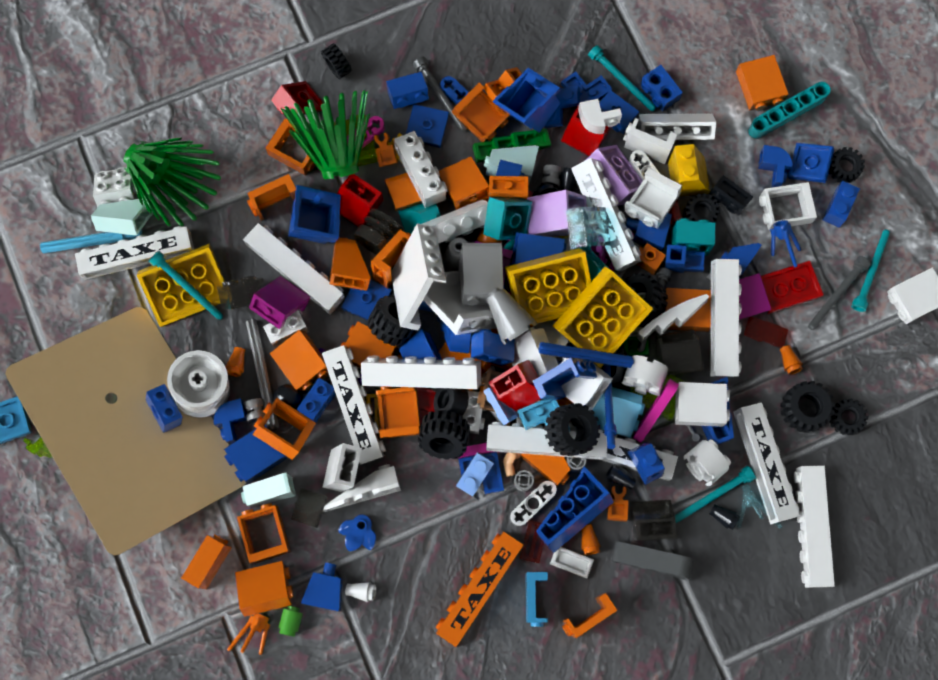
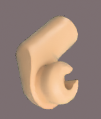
M506 453L503 459L506 477L516 475L513 463L521 457L520 453Z

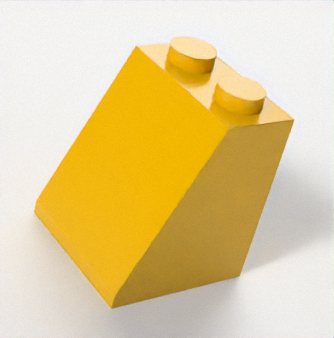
M694 144L674 146L668 160L670 179L682 185L680 196L710 193L706 162L702 153Z

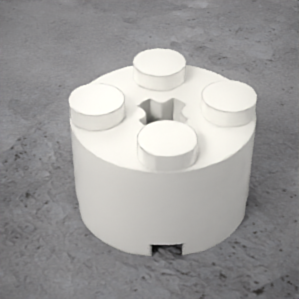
M632 356L634 364L631 368H627L622 383L626 386L635 387V392L645 395L646 392L660 396L668 367L656 360L653 362L647 361L648 357Z
M711 439L709 441L702 440L684 455V460H688L686 466L699 481L705 480L707 482L705 485L711 486L729 470V465L731 464L730 459L718 450V445Z

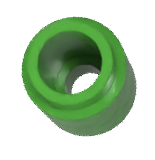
M288 606V609L283 608L278 627L280 628V634L295 637L303 613L299 612L300 608Z

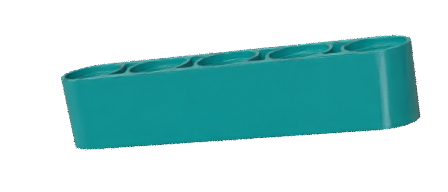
M818 82L759 115L751 123L748 129L749 135L754 139L762 138L822 104L831 91L830 86L826 82ZM786 108L791 109L792 112H788ZM771 117H775L777 121H773ZM755 126H760L762 130H758Z

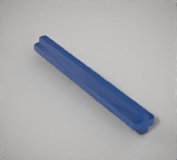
M540 342L538 347L539 353L544 355L588 359L594 363L631 368L634 364L633 357L545 342Z

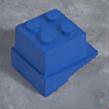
M527 68L493 100V103L528 128L540 133L561 103L555 96L561 88L530 68Z
M296 185L288 236L322 244L336 242L339 239L341 195Z

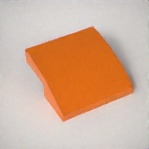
M407 173L385 179L396 211L422 203Z

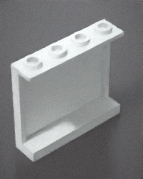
M417 223L391 271L400 327L419 330L421 322L418 308L433 281L446 283L436 230L429 225Z
M459 271L445 272L446 283L433 281L423 300L455 335L478 332L481 329L490 330L497 328L488 304L462 305Z

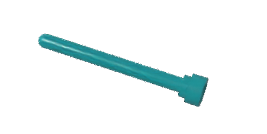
M599 45L592 48L588 56L593 61H599L650 111L656 109V106L604 56L603 49Z
M888 229L883 230L859 296L853 299L851 308L856 311L866 312L869 304L867 302V295L890 235Z
M158 250L149 259L148 262L150 264L156 265L158 268L161 267L218 320L223 318V314L166 262L165 255Z
M745 466L740 470L737 477L671 518L672 522H680L742 482H752L756 479L755 474L749 466Z

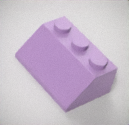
M617 145L597 148L587 159L593 158L601 162L604 168L602 171L603 175L611 184L610 191L618 200L619 204L617 206L623 205L626 201L631 200L643 181Z

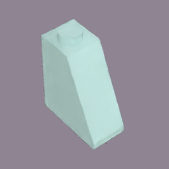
M539 146L492 149L490 157L486 156L484 167L487 168L485 175L496 176L500 160H505L522 165L521 172L524 173V176H528L529 186Z
M139 199L100 204L91 217L96 231L138 235L152 216L153 211L150 214L144 201L143 205H141Z
M287 472L243 486L244 492H241L242 501L248 507L296 496L292 476Z

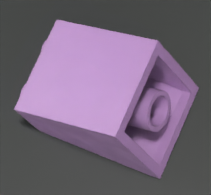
M562 190L527 198V200L532 201L528 226L529 234L548 237L588 234L586 196Z

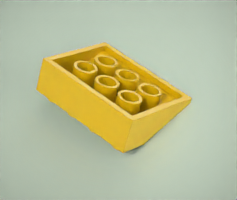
M210 243L166 260L175 271L214 306L231 300ZM152 265L138 271L137 278L160 327L206 309L161 267L158 268L156 265Z
M580 248L505 267L511 296L534 318L537 324L560 318L591 283L586 253Z
M604 267L553 324V327L576 348L614 354L653 308L612 270ZM595 363L599 368H601L604 365L600 363Z

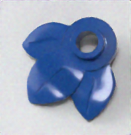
M360 514L353 520L344 521L339 527L338 532L346 535L345 545L348 551H354L361 545L368 550H372L376 542V534L371 529L372 521L367 515ZM364 522L365 527L360 528L358 523Z

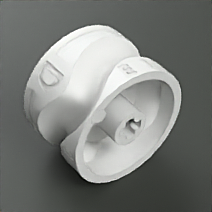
M200 350L184 353L173 362L168 371L167 383L169 391L177 408L184 414L198 418L208 417L215 414L217 409L227 402L230 392L227 370L223 362L214 354Z

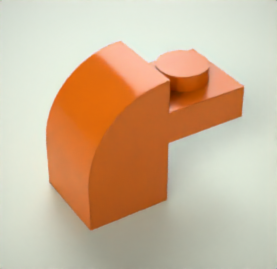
M518 67L507 69L498 80L486 83L484 90L493 101L522 73Z

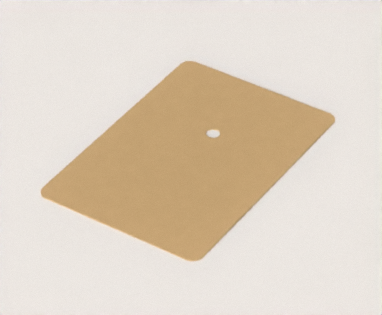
M141 307L133 308L10 365L5 373L104 547L112 555L122 554L246 484L245 481L240 482L236 476L237 468L235 465L230 466L224 456L227 453L224 449L229 444L222 439L221 432L214 425V420L211 416L198 418L188 416L180 411L183 417L181 425L167 432H162L145 400L146 392L163 384L166 385L169 391L167 383L168 371L176 358L148 312ZM109 393H114L117 396V401L113 404H109L105 400L106 395Z

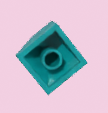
M423 203L398 211L405 233L408 232L412 234L417 223L422 224L441 216L436 204L425 208Z

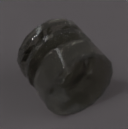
M372 208L368 212L369 216L364 218L368 226L360 224L353 233V237L363 247L377 255L400 229L403 231V229L392 217L378 209Z

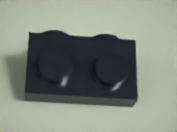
M724 175L712 187L709 195L713 196V200L716 199L717 203H722L729 212L738 216L753 198L752 195Z

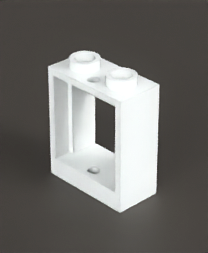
M809 182L763 190L759 196V203L764 209L763 221L764 224H767L768 230L774 228L773 224L778 222L774 220L770 198L798 194L803 217L785 220L791 226L813 223L817 215Z

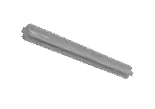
M251 319L246 321V326L265 408L269 402L273 403V395L257 321ZM272 413L267 421L270 430L279 428L277 415Z

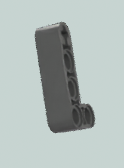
M619 541L615 542L611 560L619 564L663 573L687 581H691L695 562L692 558Z

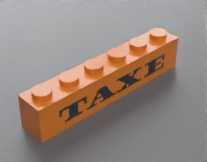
M504 531L501 535L497 533L491 542L494 545L490 552L486 550L480 559L483 561L480 568L475 567L469 576L472 580L468 585L464 583L458 592L461 595L457 602L452 601L446 610L449 612L446 619L441 618L435 627L438 629L436 634L457 647L523 546L522 543Z

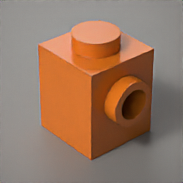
M647 243L644 248L640 246L641 256L639 257L641 262L636 265L654 275L666 255Z

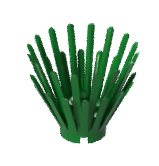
M364 90L361 94L356 137L357 91H354L352 94L348 146L344 93L339 95V117L336 118V126H334L328 96H324V103L321 104L324 117L321 123L311 99L307 101L309 107H304L310 123L307 122L299 104L294 103L295 109L291 110L287 106H284L285 109L280 108L296 131L289 130L288 132L321 171L323 179H334V176L345 177L359 171L358 161L370 118V113L366 116V120L364 118L368 91L365 93Z
M182 138L155 142L140 141L141 144L139 145L134 143L127 149L124 155L123 162L127 164V169L125 167L124 169L131 176L141 205H143L144 201L150 214L153 211L158 221L160 220V215L166 225L171 226L168 218L151 194L152 191L180 226H184L183 221L176 214V209L161 193L162 191L192 220H197V216L186 207L188 205L187 200L174 189L203 209H209L206 203L190 193L196 194L198 192L191 185L213 196L217 195V191L183 174L202 180L203 176L220 180V175L175 161L216 166L220 165V163L215 160L173 153L213 154L214 151L198 149V147H203L204 145L192 144L193 141L190 140L179 141Z

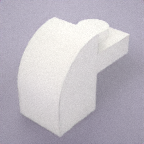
M598 99L579 103L578 112L581 122L592 133L603 134L605 126L613 127L620 123L622 117L620 108L602 112Z

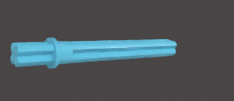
M142 229L138 235L104 232L40 243V250L42 253H50L118 242L124 239H136L137 236L142 235Z

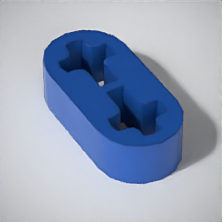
M446 76L441 80V89L455 105L462 100H458L456 93L461 97L469 93L451 76ZM452 83V89L450 87L445 88V84Z

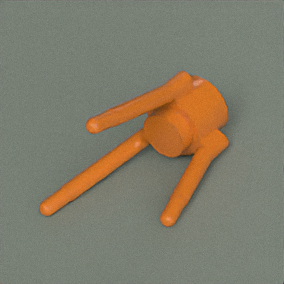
M259 613L250 616L246 625L227 650L231 651L250 627L252 629L240 651L241 653L245 651L255 631L261 633L263 629L259 655H262L267 632L271 626L268 624L270 618Z

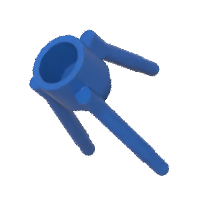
M787 220L778 221L773 224L774 228L770 229L771 256L775 255L776 237L779 240L785 239L793 266L797 267L789 237L791 236L798 251H801V247L792 231L791 224Z

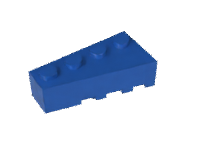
M585 466L580 471L579 477L571 483L567 493L559 499L555 509L550 511L536 530L541 540L553 553L614 502L610 493Z

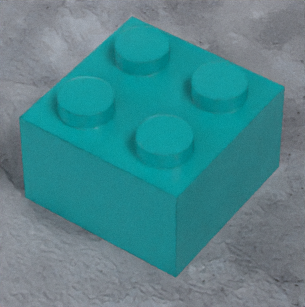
M489 197L483 235L497 240H515L516 232L527 234L532 201L520 197Z
M687 218L677 220L671 231L670 245L687 246L686 251L705 252V256H708L715 245V223L709 220L691 221Z

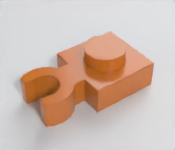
M386 132L384 133L385 138L383 141L379 140L378 135L374 136L375 142L380 147L375 149L379 167L398 163L394 144L388 145L390 137Z
M613 486L611 495L614 498V502L608 507L607 520L627 522L628 500H623L626 495V487H623L621 494H617L615 486Z

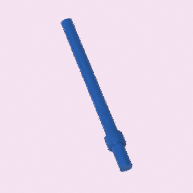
M604 364L603 371L611 377V365ZM611 382L604 392L606 417L604 434L607 436L608 449L615 448V436L617 434L616 425L614 424Z

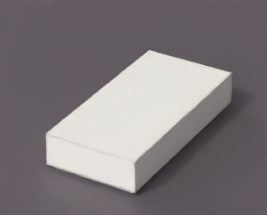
M560 547L553 554L550 565L587 579L594 559Z

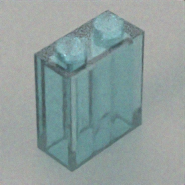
M578 207L566 210L571 249L597 248L611 245L606 207Z

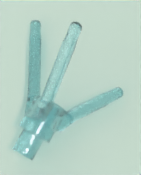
M749 485L742 486L744 500H742L740 518L737 524L738 528H741L746 507L753 506L760 519L764 518L761 511L767 516L765 507L755 497ZM779 522L774 523L778 528H782Z

